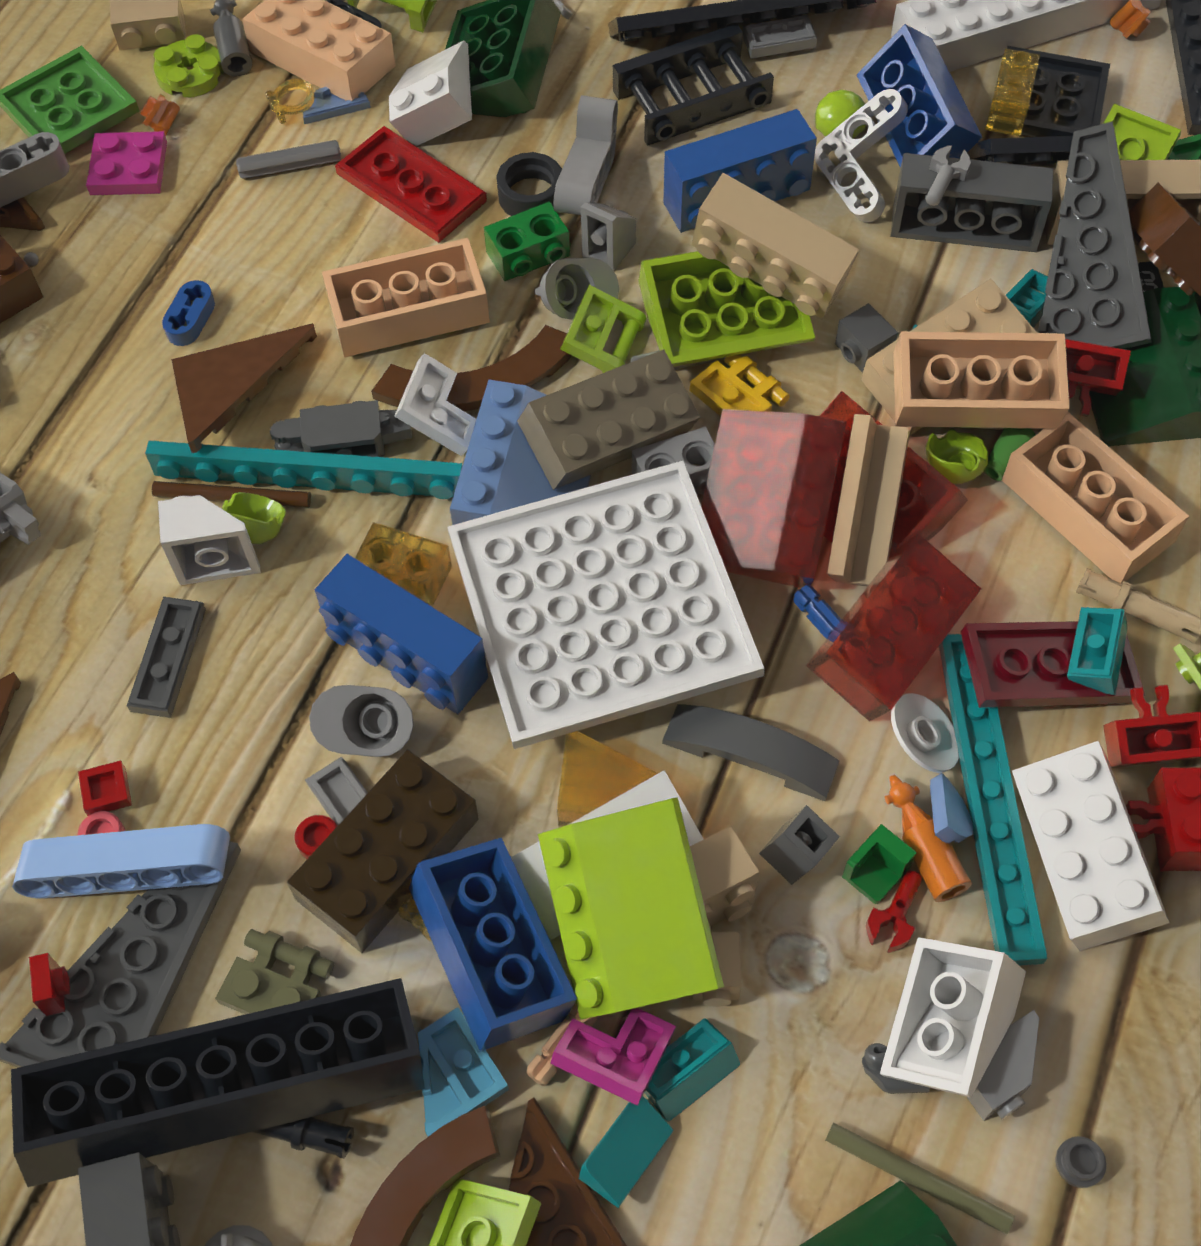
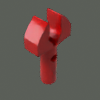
M910 870L905 873L888 909L880 911L873 907L866 922V931L871 945L874 944L880 928L888 926L890 922L894 923L893 930L895 936L887 953L895 952L908 945L915 927L907 923L905 916L922 882V876L919 873Z

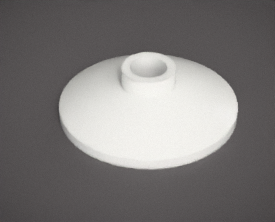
M908 693L898 698L892 706L891 721L894 733L904 751L918 765L929 771L943 773L952 769L959 760L954 727L946 714L934 702L922 695Z

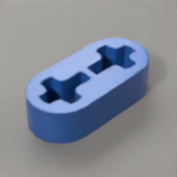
M199 280L189 281L177 292L162 320L163 329L170 343L176 346H185L193 343L199 337L215 306L211 288L207 283Z

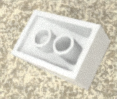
M462 41L408 68L389 95V122L414 146L427 142L472 120L468 44Z
M918 937L880 1074L884 1077L971 1098L1015 1017L1026 971L1003 952Z

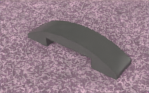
M677 704L662 740V744L703 758L705 752L779 777L785 780L784 787L822 801H826L839 765V760L829 753L777 727L735 713L696 705Z

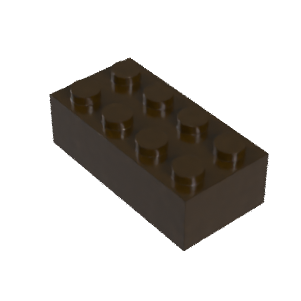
M407 749L292 875L287 884L298 903L359 952L363 953L412 897L409 886L417 864L450 853L479 820L476 800Z

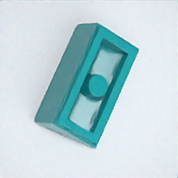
M1081 607L1067 674L1068 680L1105 694H1116L1127 635L1125 609Z
M704 1018L667 1047L644 1093L659 1113L667 1121H670L738 1068L740 1060L732 1043Z
M642 1096L638 1106L629 1102L583 1163L578 1179L619 1208L673 1133L672 1127L645 1097Z

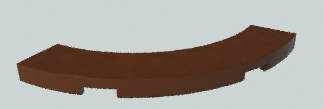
M545 325L529 344L510 357L487 367L457 373L446 401L462 411L480 409L488 380L530 387L546 376L551 377L572 356L560 350L567 333ZM390 364L371 391L373 399L398 407L413 370Z
M486 1106L463 1114L442 1126L420 1142L398 1163L381 1184L367 1206L350 1246H407L412 1233L424 1216L423 1211L443 1189L447 1190L461 1177L480 1165L501 1157L490 1111Z

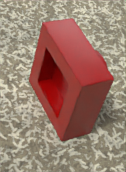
M121 760L78 771L83 809L87 816L99 811L110 812L132 806L126 767Z
M49 953L29 957L33 1003L46 1016L65 1012L64 995L70 993V981L65 966L60 967Z

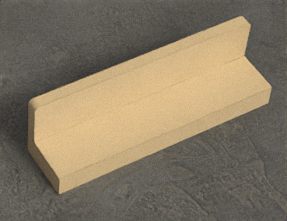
M854 415L827 574L833 580L840 583L883 587L885 585L910 431L907 427L877 425L871 415Z

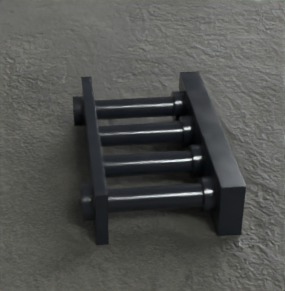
M737 23L613 65V92L617 99L620 100L634 95L647 114L645 115L644 141L647 146L746 111L760 108L772 102L774 76L770 72L754 78L741 60L743 32ZM727 63L740 83L722 88L710 69ZM697 74L709 94L691 99L679 79ZM665 84L678 104L660 110L648 90Z

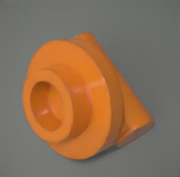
M1129 0L1110 19V25L1116 30L1119 29L1125 38H1128L1131 34L1137 37L1151 22L1147 18L1151 11L1148 8H1144L1140 0Z
M162 94L157 99L150 96L140 112L145 117L142 124L150 126L155 132L164 131L166 136L180 111V107L175 102L166 100Z

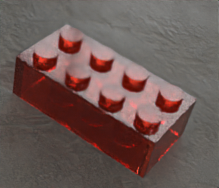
M918 533L894 552L806 666L870 722L892 710L982 588Z

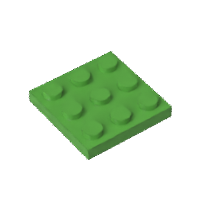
M82 45L0 90V107L28 137L42 132L55 134L60 141L64 154L94 138L95 133H102L140 112L136 100Z

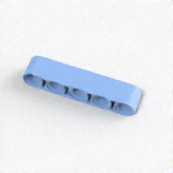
M197 824L29 840L23 844L12 887L14 891L26 897L54 898L214 884L221 881L224 875L230 835L228 831L219 826Z

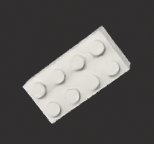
M1099 741L1012 771L1069 938L1079 951L1170 923L1110 763Z

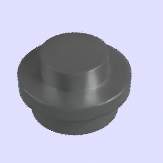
M1077 1136L1067 1139L1060 1145L1055 1157L1056 1167L1060 1176L1074 1187H1092L1103 1178L1106 1172V1158L1102 1149L1094 1141L1086 1137Z

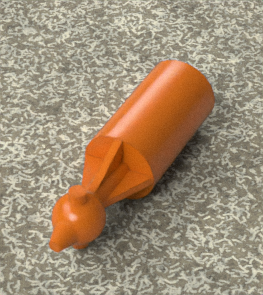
M896 775L890 776L891 788L889 795L885 796V802L902 808V839L917 852L914 862L935 902H943L965 892L971 887L972 882L951 843H945L935 836L933 818L914 803L916 795L920 794L919 788L902 782Z

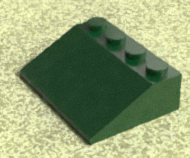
M486 0L457 10L445 50L462 41L468 44L472 114L509 117L535 109L561 15L553 0Z
M1179 286L1155 288L1143 292L1152 343L1124 349L1130 350L1131 353L1122 391L1116 396L1089 391L1091 407L1100 438L1107 446L1201 438V316L1193 294L1188 296Z

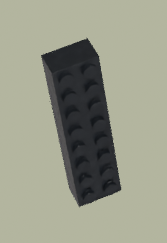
M394 979L11 1069L13 1154L27 1187L79 1175L78 1168L138 1152L145 1158L425 1089L420 1051L402 979Z

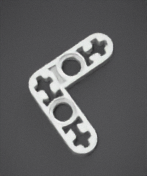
M893 89L883 90L823 138L815 149L814 159L849 210L862 222H872L878 219L885 208V201L856 159L905 119L908 106L900 93ZM891 104L894 109L888 113L885 107ZM874 115L879 121L877 124L871 119ZM868 125V131L864 137L860 139L852 138L853 132L858 126ZM831 151H834L837 158L841 161L837 166L829 159L828 154ZM857 172V178L852 185L847 187L841 186L842 178L847 173ZM861 192L869 199L871 204L866 209L857 197Z

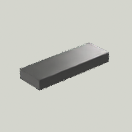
M163 596L127 703L130 712L171 718L206 611L203 602Z

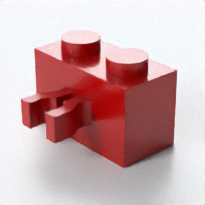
M1065 339L1069 399L1075 396L1076 389H1080L1079 400L1082 403L1080 416L1088 417L1091 409L1089 391L1113 396L1122 391L1131 351Z
M1159 685L1155 687L1157 700L1153 704L1154 716H1152L1151 706L1145 701L1143 696V687L1131 689V700L1139 712V718L1115 720L1103 725L1108 761L1111 768L1201 758V712L1168 715L1166 712V706L1169 702L1168 685Z
M1201 767L1161 768L1147 788L1149 803L1140 800H1129L1125 805L1129 815H1139L1144 820H1149L1143 825L1133 824L1137 838L1142 839L1154 833L1160 871H1201Z

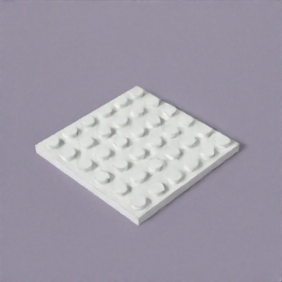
M684 461L447 527L477 629L483 640L484 652L514 749L764 676L763 663Z

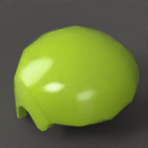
M841 89L829 92L816 108V129L826 137L864 106V101L852 91ZM866 124L860 125L854 130L853 139L865 130Z
M949 429L947 434L941 438H937V435L934 433L929 436L925 446L926 460L931 473L942 482L952 485L963 484L980 476L987 467L989 452L984 441L972 433H957L956 430Z
M234 493L230 501L225 500L222 506L224 511L245 524L252 544H264L276 538L286 514V509L279 502L252 493Z

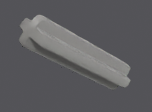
M330 140L239 157L236 159V165L240 178L246 179L337 162L341 160V152L337 140Z

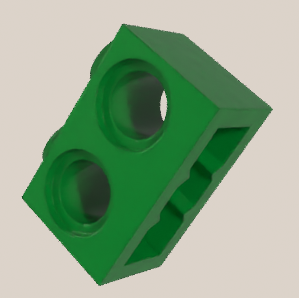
M550 202L484 227L486 252L504 282L518 276H524L533 270L570 256L569 230L557 212L554 211V207Z

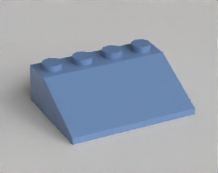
M488 380L450 506L452 525L589 486L591 475L553 490L517 422L529 402L544 397L546 394L526 385Z

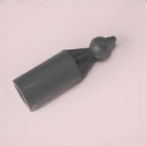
M216 0L214 8L210 9L213 16H219V19L214 23L213 31L222 69L230 76L245 75L252 68V59L243 23L232 14L237 3L235 0Z

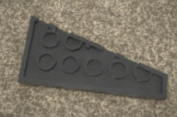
M1113 121L1074 131L1066 173L1067 181L1064 198L1061 201L1059 212V226L1057 235L1055 234L1045 290L1046 299L1043 316L1040 318L1038 331L1039 333L1065 334V339L1118 349L1152 343Z
M229 841L224 875L218 883L148 889L142 896L138 894L126 907L128 909L127 913L112 929L108 927L67 971L70 981V993L64 995L65 1012L46 1016L39 1008H33L23 1018L22 1022L24 1024L7 1043H0V1062L19 1068L155 1036L241 852L239 845Z

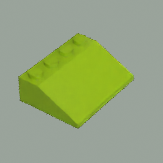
M698 251L644 260L641 263L638 282L646 315L659 350H665L673 367L815 340L810 315L801 312L789 300L782 296L776 297L769 294L759 283L750 278L737 276L730 270L729 266L716 259H708Z
M678 797L569 824L538 834L572 987L577 997L576 1004L580 1020L724 987Z

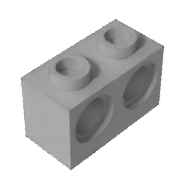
M706 426L632 450V474L684 461L696 494H707L723 484L724 462Z

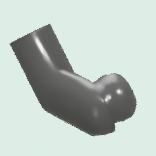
M874 1043L866 1048L865 1055L862 1058L864 1071L882 1091L889 1094L929 1093V1087L884 1077L880 1074L887 1046Z

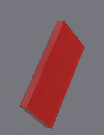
M385 126L335 165L337 175L438 243L487 202V193Z

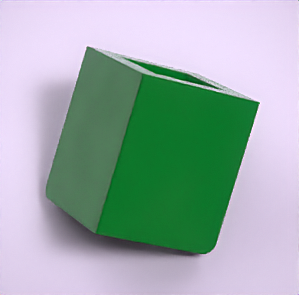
M880 824L849 858L842 878L871 902L879 904L902 879L905 873L910 870L917 852Z

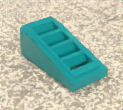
M1031 269L1006 296L1034 328L1043 316L1048 276Z

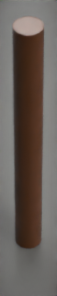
M154 481L152 484L153 497L175 498L178 496L201 495L208 501L224 502L225 500L230 501L234 493L243 492L268 497L279 502L282 506L309 508L311 504V493L304 491Z

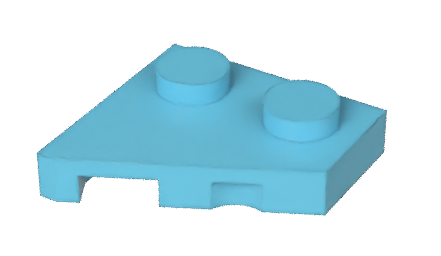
M458 1007L418 1032L425 1089H422V1093L424 1096L425 1132L427 1136H430L436 1130L459 1116L486 1106L509 1090L508 1084L487 1051H479L468 1023Z

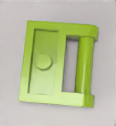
M589 285L560 350L600 369L602 373L623 366L637 332L643 330L647 319L646 315L627 303ZM618 319L622 321L624 327L611 355L603 351V348L615 320Z

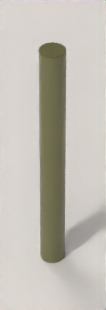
M835 1123L832 1124L825 1141L1005 1234H1008L1015 1218L1011 1213Z

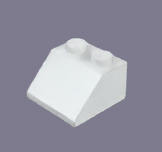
M201 495L178 496L170 500L158 501L160 543L180 585L261 573L260 564L245 524Z

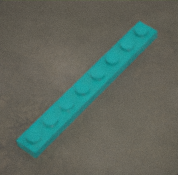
M148 441L145 452L154 475L166 479H177L179 477L200 479L205 482H215L217 480L234 481L244 485H253L255 483L275 484L284 488L294 486L315 487L324 491L343 489L365 494L384 492L394 493L398 496L425 495L438 499L453 498L463 466L462 463L204 444H201L202 448L197 453H191L188 443Z
M961 634L941 635L938 642L967 803L973 823V835L994 949L1008 955L1019 966L1044 964L1048 958L998 707L979 708Z

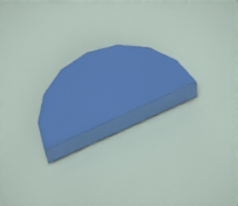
M323 87L313 93L314 97L308 101L307 105L303 106L304 124L368 109L371 108L370 101L364 92H361L358 95L359 98H355L353 101H345L331 94L329 88Z
M940 773L930 780L935 836L945 843H951L952 841L960 843L973 834V823L962 797L947 777Z

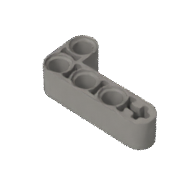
M583 95L580 97L577 111L576 139L555 187L553 202L555 212L581 215V206L584 202L597 203L615 154L618 115L617 100Z
M49 132L38 133L0 151V207L50 185L67 175L69 164L60 141L55 134Z

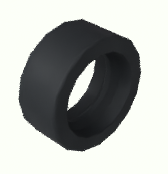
M536 152L520 153L507 159L500 166L496 175L499 204L504 212L513 216L547 202H550L554 207L555 187L562 171L558 162L548 155ZM530 178L544 180L551 184L546 191L537 195L518 194L510 189L516 182Z

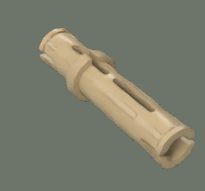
M1086 569L1076 593H1081L1111 606V609H1125V613L1187 639L1193 644L1198 640L1199 636L1197 635L1201 634V618L1134 590L1129 582L1123 581L1120 584L1091 571V569Z

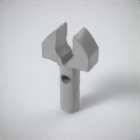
M946 146L935 151L929 170L935 171L938 174L926 195V202L929 205L936 206L940 203L952 179L965 181L971 165L970 158L965 150L960 160L952 163V165H948L952 146Z

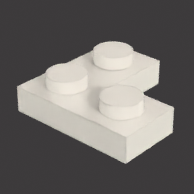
M424 353L416 363L394 417L462 456L468 449L476 418L446 401L457 373Z

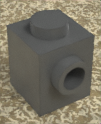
M868 303L839 320L835 345L841 350L844 358L849 363H854L863 373L867 359L896 341L898 332Z
M806 805L779 829L759 854L792 885L820 862L840 836Z

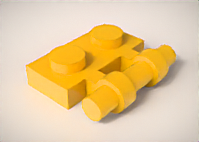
M735 355L725 357L724 362L730 366L729 368H726L718 360L712 363L690 381L689 391L745 436L771 414L772 404L769 402L770 400L782 407L788 402L790 394L781 388V382L772 375L767 377L758 370L756 362L751 358ZM748 380L755 387L752 389L744 381Z

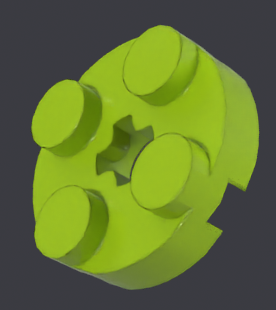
M198 34L190 35L185 40L174 42L168 46L159 47L154 52L155 62L153 68L157 82L163 91L173 95L172 91L182 92L183 97L188 98L204 95L218 85V77L221 73L222 75L224 73L218 49L212 44L205 42V38ZM193 66L194 68L188 70L186 67Z

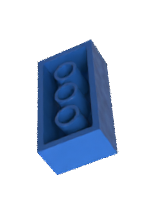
M904 24L858 72L857 77L868 101L883 90L893 89L900 93L908 106L905 119L885 135L900 168L904 153L933 156L935 151L946 146H952L949 158L960 159L964 150L968 152L983 138L933 39L920 31ZM889 104L885 109L889 113L894 107Z
M795 109L665 151L663 203L680 233L695 228L699 208L722 173L774 202L790 196L800 195L803 192L809 191L811 187L817 137L800 111Z
M346 554L314 589L320 606L319 612L323 616L327 627L325 631L332 640L342 646H345L346 643L358 650L359 655L370 665L377 667L380 664L391 671L393 678L404 687H416L424 693L426 699L435 707L441 710L447 707L459 715L489 678L483 640L480 636L349 554Z
M502 837L419 862L409 890L479 1051H484L563 1022L575 1004L577 997Z

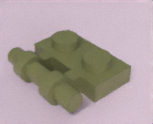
M250 929L245 937L244 946L258 951V955L254 963L236 957L215 999L221 1005L243 1014H249L318 998L322 994L318 989L308 986V983L313 974L328 979L333 971L334 962L321 957L320 951L305 946L301 949L283 941V936L268 931L264 934ZM276 959L295 966L290 978L271 971Z

